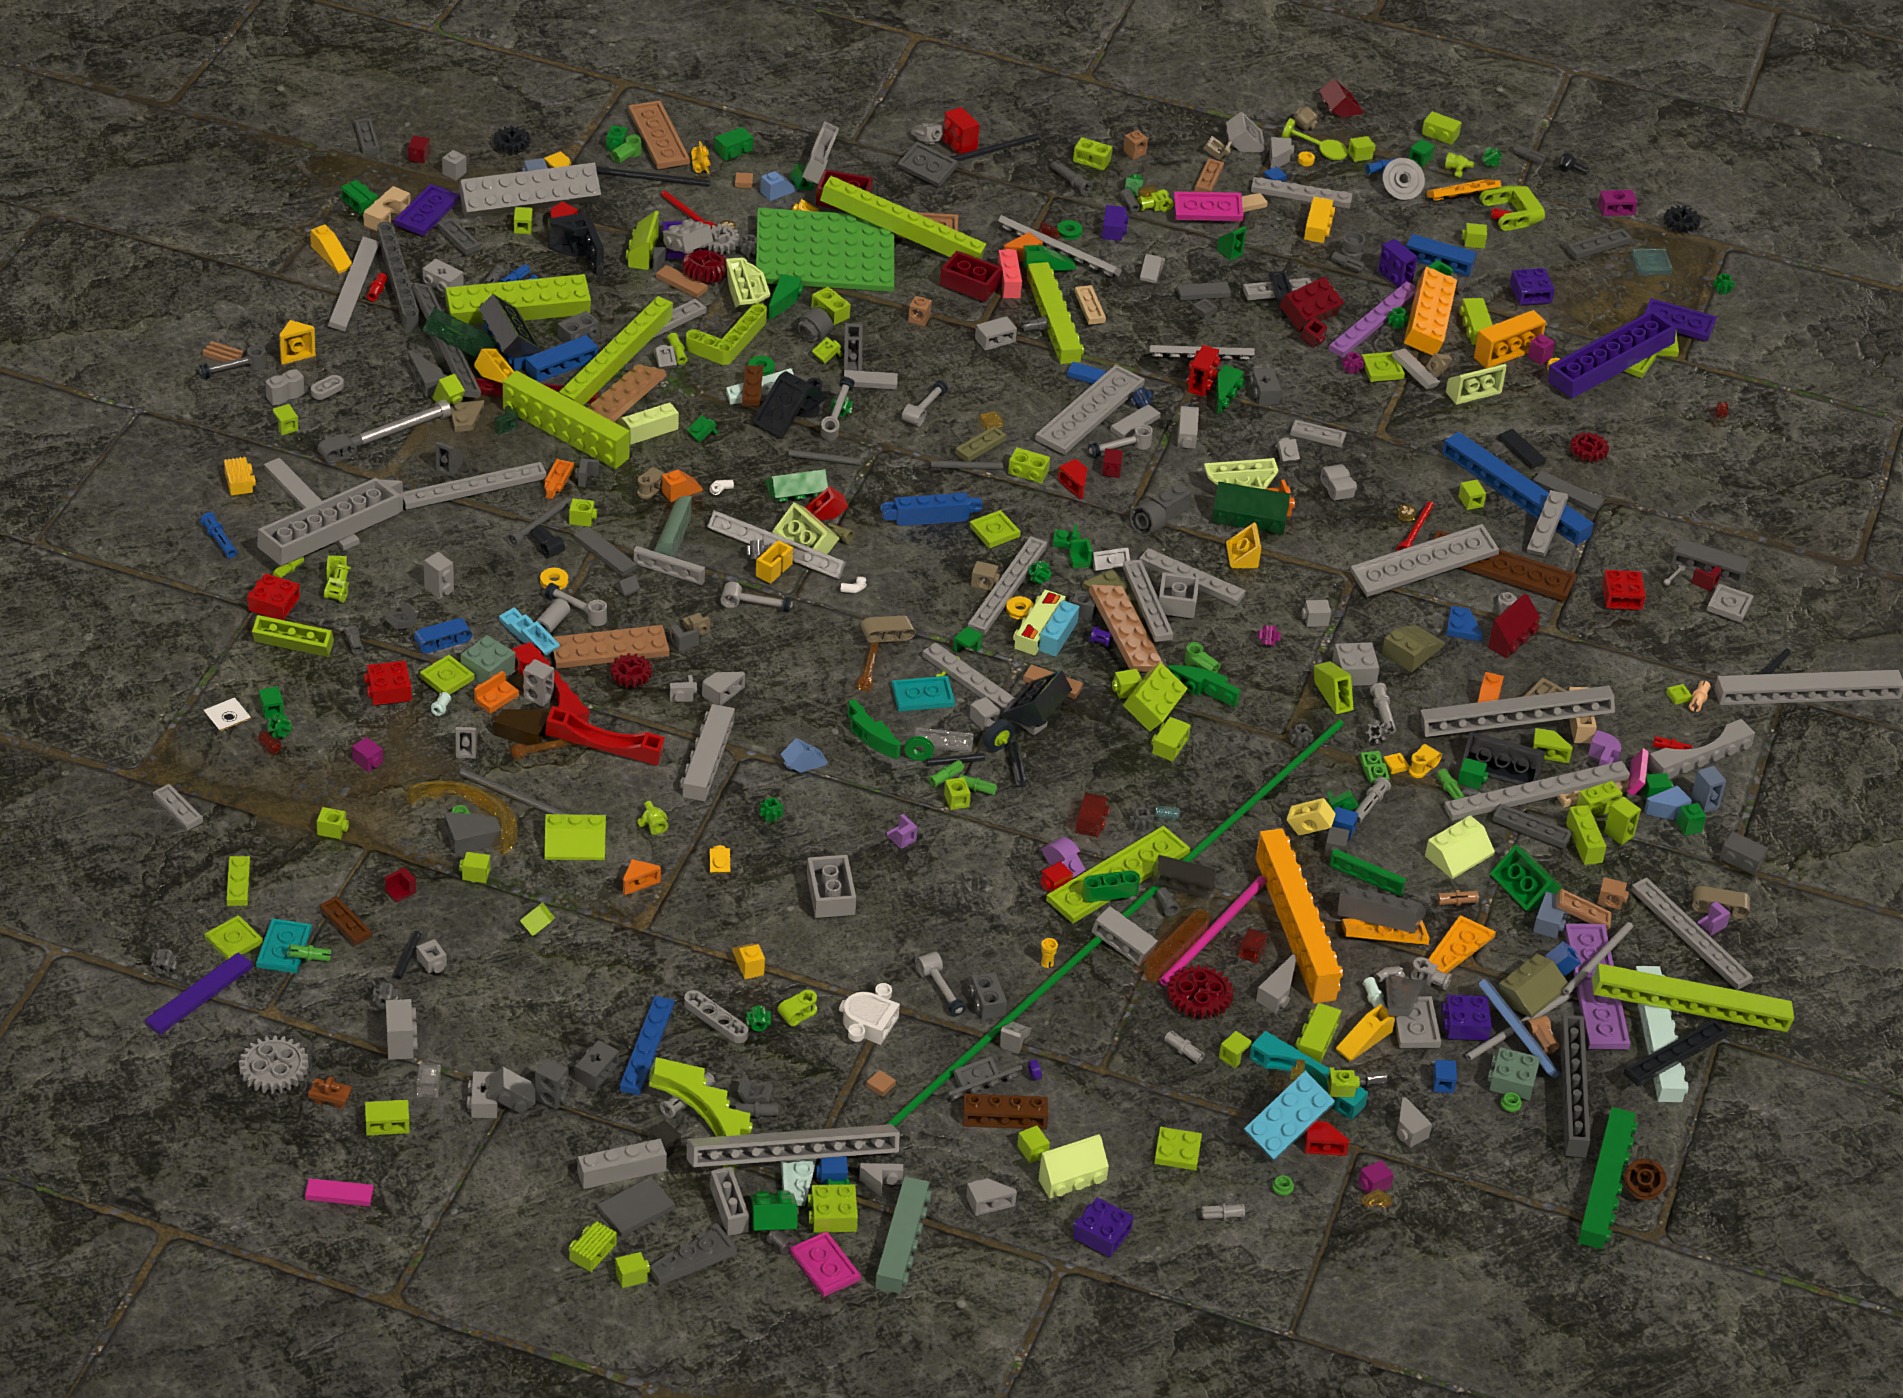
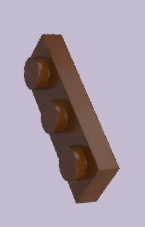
M745 366L742 405L760 406L763 366Z
M337 896L320 904V911L354 946L372 938V931Z

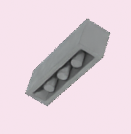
M660 1138L578 1156V1176L583 1189L664 1172L666 1171L667 1154Z

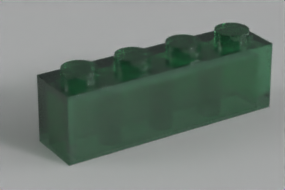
M434 308L423 329L424 332L478 358L481 349H495L497 345L493 336L437 308Z

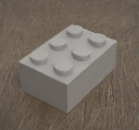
M836 855L808 858L807 879L815 918L855 915L856 894L848 856Z

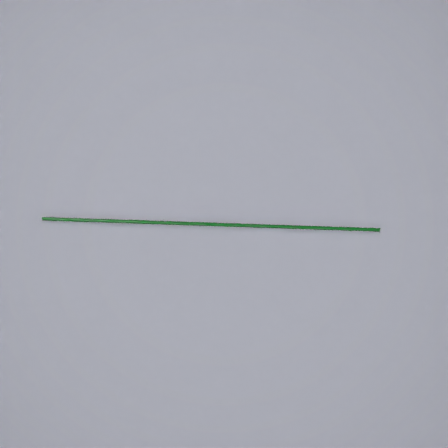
M1337 720L1121 914L1128 919L1156 894L1158 889L1165 886L1344 725L1343 721ZM1095 936L885 1125L892 1124L896 1127L954 1075L953 1071L964 1066L1001 1032L1003 1026L1011 1023L1103 940Z

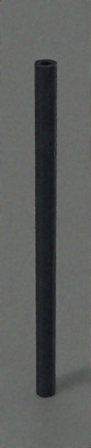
M1036 133L950 156V158L961 161L1036 141L1040 137Z
M596 167L597 174L710 187V180Z

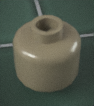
M1300 107L1294 114L1295 124L1304 131L1313 130L1318 125V114L1309 107Z

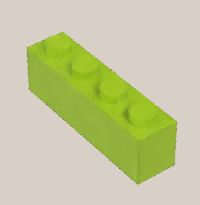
M257 615L252 630L255 642L329 657L334 643L332 630Z

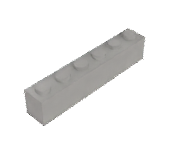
M712 704L710 711H706L705 724H702L700 728L701 736L696 738L695 751L692 750L690 755L691 763L686 765V777L681 779L680 788L683 789V797L706 802L734 724L735 708Z

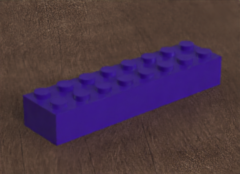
M1652 310L1549 365L1548 382L1572 399L1674 344L1676 326Z

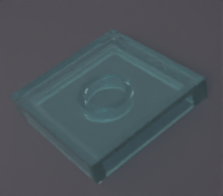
M1666 249L1632 250V256L1639 275L1672 274L1673 269Z

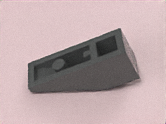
M845 323L844 370L862 371L863 324Z
M412 350L408 351V365L425 397L433 396L439 379L447 377V375H444L438 366Z

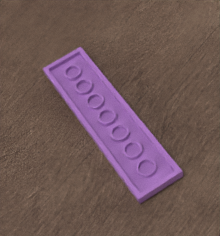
M1565 924L1564 930L1567 944L1576 950L1581 962L1573 970L1574 977L1609 942L1605 924ZM1611 951L1600 964L1614 966ZM1595 967L1576 987L1581 1014L1584 1016V1029L1588 1048L1629 1049L1630 1040L1621 1000L1593 995L1592 975L1596 969Z

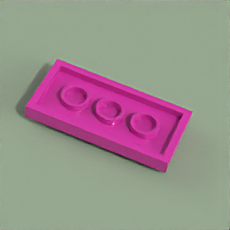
M1174 191L1176 220L1243 221L1241 193Z

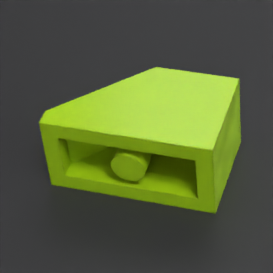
M455 373L439 379L433 395L434 401L438 402L445 399L449 405L458 404L462 401L465 389Z
M1535 728L1532 748L1545 751V760L1569 763L1573 747L1555 731Z

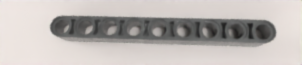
M384 221L378 224L379 246L404 329L413 331L419 327L418 307L392 223Z

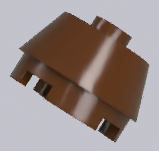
M1638 1159L1632 1162L1624 1174L1626 1189L1631 1195L1639 1199L1649 1200L1656 1198L1663 1192L1666 1186L1667 1178L1664 1169L1660 1164L1651 1159Z

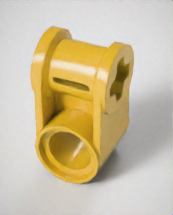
M1427 744L1422 745L1412 755V765L1409 767V774L1414 778L1424 777L1431 769L1438 765L1442 758V753Z

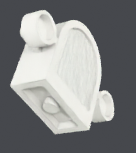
M878 984L875 994L858 992L841 1002L839 1011L844 1013L843 1024L848 1030L850 1040L859 1042L867 1039L879 1045L882 1044L899 1018L900 1004L889 1000L892 995V987L889 984Z

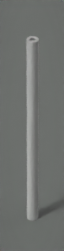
M1571 993L1569 995L1561 994L1533 1018L1543 1016L1572 997ZM1526 1016L1520 1021L1524 1025L1526 1020L1532 1018ZM1511 1026L1465 1054L1468 1061L1473 1060L1516 1032Z

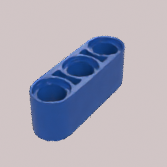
M457 618L421 628L415 632L414 639L423 653H431L466 643L472 638L473 634L465 620Z

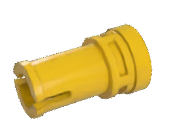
M1046 938L1042 941L1041 965L1045 968H1049V962L1050 967L1054 965V955L1058 947L1055 939Z

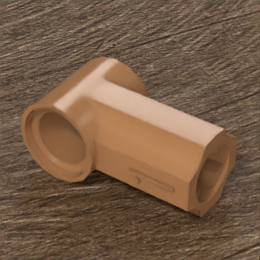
M1546 1015L1525 1021V1028L1547 1055L1553 1054L1559 1049L1560 1043L1551 1031V1023Z

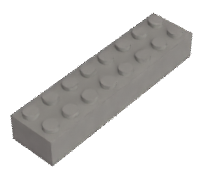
M595 163L461 179L459 183L465 218L515 212V207L532 208V210L550 208L562 201L568 205L596 202L601 197Z
M374 478L259 528L257 547L282 566L399 514L400 496L379 479Z

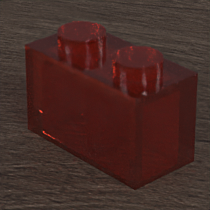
M1085 792L1077 818L1076 833L1099 838L1100 831L1105 830L1107 819L1104 818L1108 817L1111 806L1107 805L1108 797Z

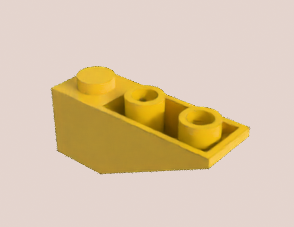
M1380 1004L1362 1018L1336 1047V1051L1351 1062L1392 1033L1395 1016L1388 1015V1009Z

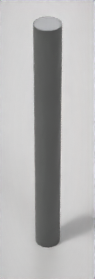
M789 449V457L861 465V458Z
M931 461V468L1003 470V462Z

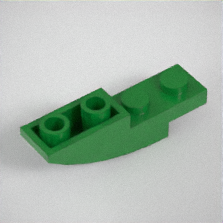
M1183 665L1168 666V669L1188 688L1186 691L1197 696L1203 692L1233 707L1239 704L1241 689L1228 684V677L1197 667Z
M856 699L848 701L847 715L851 719L850 730L870 748L893 759H899L901 743L893 736L889 727L885 726L881 720L874 722L873 718L868 716L864 707Z

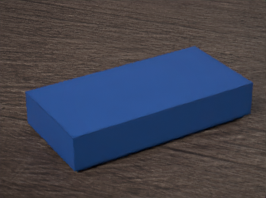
M1072 362L1067 372V377L1094 384L1106 371Z

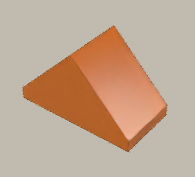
M632 859L623 878V894L627 895L661 882L660 866Z

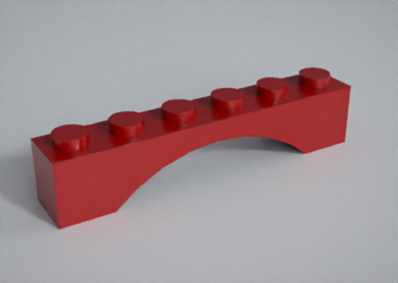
M531 642L511 649L515 652V667L520 675H523L525 666L529 665L534 659L551 666L549 660L545 659L541 655L539 648H536ZM554 670V696L558 701V708L572 711L588 723L589 709L580 702L578 695L570 690L568 683L561 679L558 671Z
M552 706L546 720L545 735L656 766H658L663 753L665 737L649 732L623 734L607 731L587 723L572 711Z

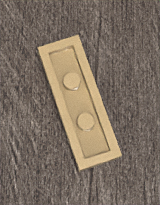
M1092 285L1075 287V295L1088 324L1105 323V314Z

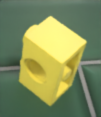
M1321 798L1291 806L1287 821L1298 836L1331 828L1336 813L1326 800Z

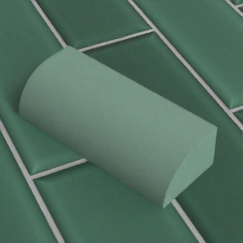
M682 496L674 502L654 552L675 558L691 519L692 496Z

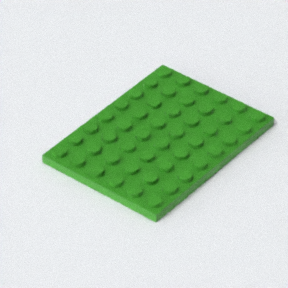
M758 208L756 267L764 273L767 284H778L781 274L802 277L801 285L894 292V232L853 214Z

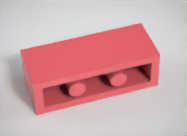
M999 250L998 266L1003 267L1001 280L1003 298H1020L1022 279L1016 250Z

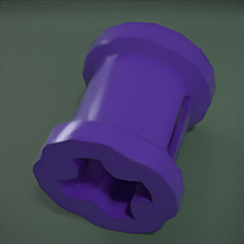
M1094 626L1090 642H1099L1109 647L1113 636L1110 631H1104Z

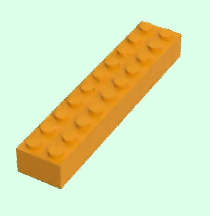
M1283 828L1260 831L1256 861L1262 876L1267 880L1266 887L1291 950L1297 956L1296 962L1312 1003L1335 1001L1337 993L1340 991V978L1343 977L1342 967L1338 966L1336 952L1331 949L1330 938L1325 934V926L1319 919L1318 908L1314 907L1312 893H1309L1307 889V881L1301 875V866L1296 862L1295 851L1291 850L1290 839L1285 835Z

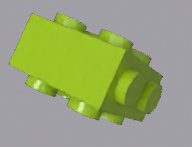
M812 1185V1194H808V1207H812V1211H809V1224H813V1233L825 1231L857 1232L858 1215L855 1185Z

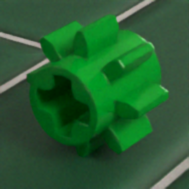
M1488 147L1484 150L1485 154L1482 156V159L1488 167L1495 168L1501 164L1500 160L1503 156L1498 148Z
M1723 273L1720 276H1716L1713 287H1717V293L1726 295L1734 289L1735 281H1731L1732 277L1729 274Z
M1401 307L1392 308V312H1388L1387 315L1388 324L1397 329L1404 327V323L1408 324V312Z
M848 396L844 400L838 417H845L846 413L851 414L853 401H850ZM835 398L831 401V411H833L837 401Z
M1039 560L1032 563L1028 570L1029 575H1031L1030 580L1036 584L1047 582L1051 577V570L1048 569L1050 565Z
M280 714L278 717L274 715L269 720L268 732L272 734V737L276 739L286 738L291 733L292 721L287 720V716Z
M767 798L765 803H760V816H764V819L768 822H776L779 817H783V803L779 804L776 798Z
M754 1006L750 1012H746L747 1026H752L754 1031H763L767 1028V1025H771V1011H766L763 1006Z

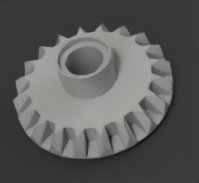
M1408 158L1392 160L1384 168L1382 174L1384 188L1387 189V193H1390L1392 197L1398 198V200L1406 201L1413 199L1421 193L1424 187L1425 178L1421 167ZM1399 177L1403 178L1405 183H1402Z

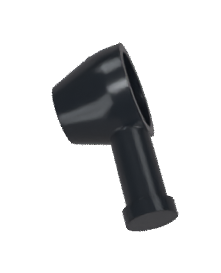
M1564 153L1560 157L1559 169L1562 172H1567L1574 168L1587 175L1590 168L1577 163L1574 156Z

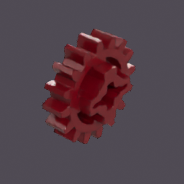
M1582 432L1581 435L1576 434L1575 437H1572L1570 449H1572V454H1576L1575 458L1581 457V461L1586 459L1588 463L1593 460L1597 463L1598 459L1603 461L1604 457H1607L1609 445H1607L1608 441L1604 440L1603 436L1598 437V433L1592 435L1591 432H1588V434Z
M627 653L626 657L621 654L620 659L615 658L614 663H611V676L613 681H618V685L625 684L626 688L629 685L636 688V684L643 686V682L648 683L649 678L652 677V664H650L649 659L644 660L645 656L638 657L637 653L634 656Z

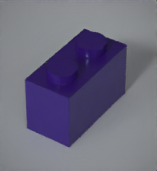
M1106 205L1102 239L1122 241L1123 234L1126 235L1129 218V214H1126V207Z

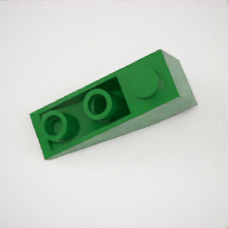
M1042 245L1023 246L1022 265L1025 271L1028 270V264L1048 262L1053 271L1062 270L1067 272L1076 270L1073 259Z
M1224 365L1219 371L1216 382L1217 413L1221 414L1224 408L1227 409L1230 400L1234 399L1237 391L1243 388L1245 379H1243L1244 371L1228 365Z

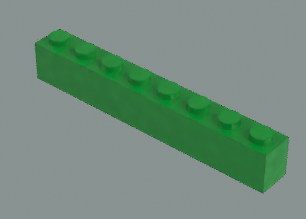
M1611 1107L1578 1239L1580 1244L1603 1250L1605 1241H1610L1612 1230L1608 1229V1227H1613L1616 1214H1613L1612 1211H1617L1620 1199L1616 1198V1195H1621L1623 1183L1620 1182V1179L1624 1180V1174L1627 1169L1623 1165H1628L1631 1153L1627 1152V1149H1632L1634 1137H1631V1134L1636 1133L1638 1122L1634 1121L1636 1116L1634 1112Z

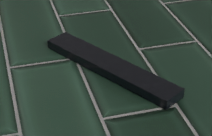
M1714 1019L1625 1068L1623 1074L1638 1087L1726 1038L1729 1032Z

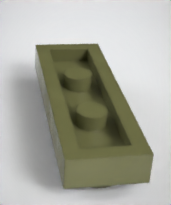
M993 426L957 447L955 454L964 461L970 462L1006 441L1007 435Z

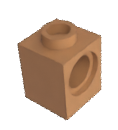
M1138 130L1125 135L1123 152L1133 160L1146 155L1148 138Z
M915 296L909 307L908 322L925 327L931 316L932 300Z
M1604 877L1597 904L1621 910L1622 902H1627L1629 894L1628 891H1625L1627 883Z

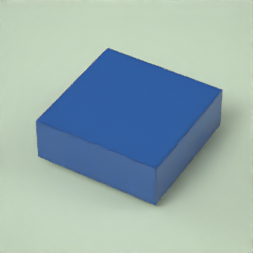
M1278 167L1271 168L1263 173V176L1269 180H1279L1282 182L1287 179V175Z

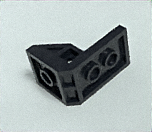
M580 213L548 218L549 249L572 257L586 256L587 259H590V267L595 271L596 276L603 275L604 247L591 217Z
M785 370L779 374L752 422L783 439L800 408L808 411L822 403L827 395L815 386Z

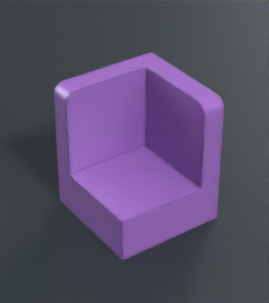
M901 814L898 826L888 831L887 837L902 849L916 841L917 826L904 814Z
M1715 901L1710 905L1708 915L1699 920L1697 925L1709 936H1712L1727 927L1730 912Z

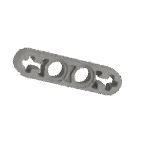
M691 990L685 994L684 1006L697 1017L734 1043H743L748 1039V1027L743 1022L699 991ZM705 1009H711L714 1012L711 1014H706L703 1011ZM727 1020L729 1023L723 1025L720 1024L718 1021Z

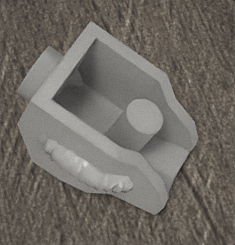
M922 123V125L913 127L911 134L919 141L925 142V144H935V141H939L943 134V125Z

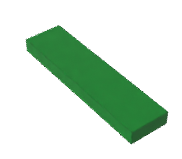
M1335 848L1332 851L1330 867L1396 895L1402 896L1404 893L1407 878Z

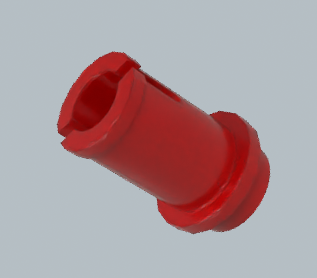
M1498 207L1492 208L1490 218H1494L1493 220L1500 219L1505 214L1512 213V211L1501 210Z

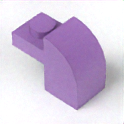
M1597 730L1591 741L1588 756L1600 759L1599 766L1618 762L1621 744L1614 736Z
M1061 837L1041 848L1050 866L1061 861L1073 872L1072 878L1085 871L1077 855L1080 850L1070 839Z

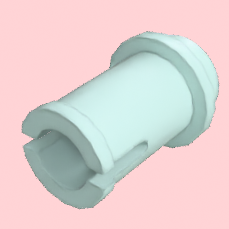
M440 693L436 702L432 703L431 711L434 715L440 716L446 712V706L451 701V696L448 693Z

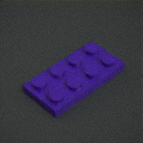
M430 184L394 219V225L425 236L460 200V195Z
M1652 298L1644 313L1646 314L1653 310L1675 325L1677 333L1704 341L1709 340L1717 316Z

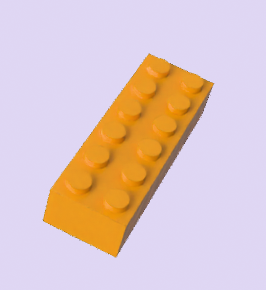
M1425 267L1417 282L1404 344L1432 356L1438 353L1444 343L1457 279L1440 273L1435 269Z

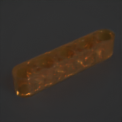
M1204 910L1193 912L1147 958L1145 978L1148 981L1159 982V979L1205 933L1209 927V913Z

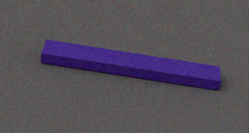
M236 953L145 1019L146 1025L161 1035L252 969V962L240 953Z

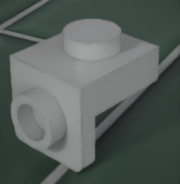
M1282 438L1275 445V450L1279 451L1281 463L1297 462L1300 460L1296 439Z
M688 675V682L670 683V702L693 701V694L697 693V683L693 682L692 675Z

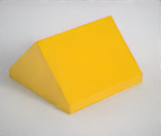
M290 320L279 335L282 365L316 356L314 327Z
M1254 522L1226 541L1229 562L1232 568L1259 567L1261 544L1257 524Z

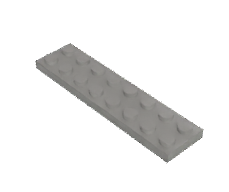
M1114 365L1035 435V440L1065 455L1131 397L1133 391L1141 388L1144 385L1145 379L1118 365Z
M1480 524L1353 565L1350 571L1366 597L1498 555L1499 548L1484 525Z

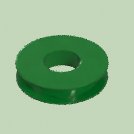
M1065 220L1057 226V234L1063 239L1075 240L1082 235L1083 228L1076 221Z
M755 356L748 362L750 366H766L763 367V376L770 375L775 370L774 361L767 356Z
M915 736L906 741L904 751L912 760L925 761L927 758L932 757L934 745L928 738ZM915 747H922L924 750L918 751Z

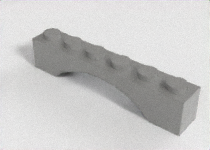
M825 121L816 137L802 176L811 183L815 182L818 184L839 131L838 127Z
M1742 719L1726 724L1720 737L1706 746L1686 750L1664 748L1651 753L1647 768L1652 774L1667 773L1669 779L1674 776L1687 773L1705 764L1718 761L1723 757L1752 747L1755 732Z

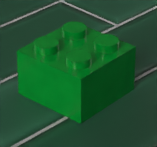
M788 1190L777 1191V1194H769L768 1191H757L756 1194H751V1222L753 1229H797V1201L794 1193H790Z

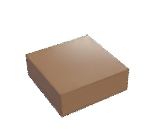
M736 172L735 187L751 189L753 173Z
M879 1070L867 1081L866 1087L883 1097L896 1085V1080Z

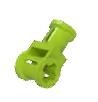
M1164 189L1151 193L1150 197H1138L1140 211L1153 208L1154 211H1169L1174 205L1172 199L1169 198L1168 192Z
M335 563L333 578L329 577L324 590V598H333L344 603L348 595L349 585L346 579L351 567Z

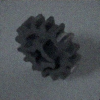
M504 126L503 130L498 129V132H495L494 144L496 148H499V151L505 150V153L509 151L514 154L515 151L520 153V150L525 151L526 147H529V132H525L524 128L520 130L519 126L516 128Z
M1677 205V208L1671 206V209H1667L1663 219L1664 224H1667V228L1672 227V231L1677 230L1678 233L1684 231L1685 234L1688 231L1693 233L1694 230H1698L1701 221L1697 211H1692V208L1687 209L1686 206L1680 208L1679 205Z

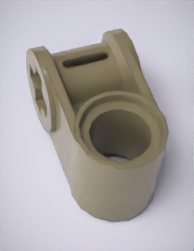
M651 467L647 472L639 476L638 496L643 499H649L662 490V475L666 473Z

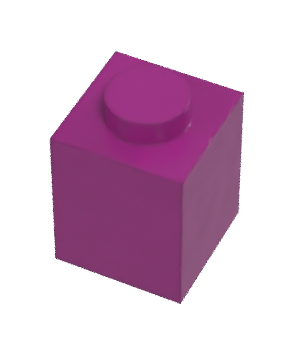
M1540 334L1531 340L1528 358L1540 365L1544 364L1552 358L1555 342L1547 336Z
M366 737L352 746V759L367 772H370L383 763V749Z
M1380 1160L1361 1169L1358 1183L1360 1188L1372 1197L1391 1188L1394 1174Z

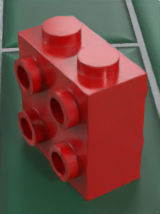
M1202 345L1201 349L1196 351L1194 361L1191 360L1188 367L1190 374L1186 384L1189 385V393L1204 397L1207 391H1211L1213 380H1217L1219 373L1217 370L1221 357H1218L1219 349Z
M1605 570L1602 588L1606 608L1643 610L1646 595L1641 571Z
M265 573L257 581L254 589L247 595L249 611L274 619L284 620L300 599V584Z
M406 661L367 665L364 681L365 685L369 684L367 686V696L372 698L373 705L412 701L411 683Z

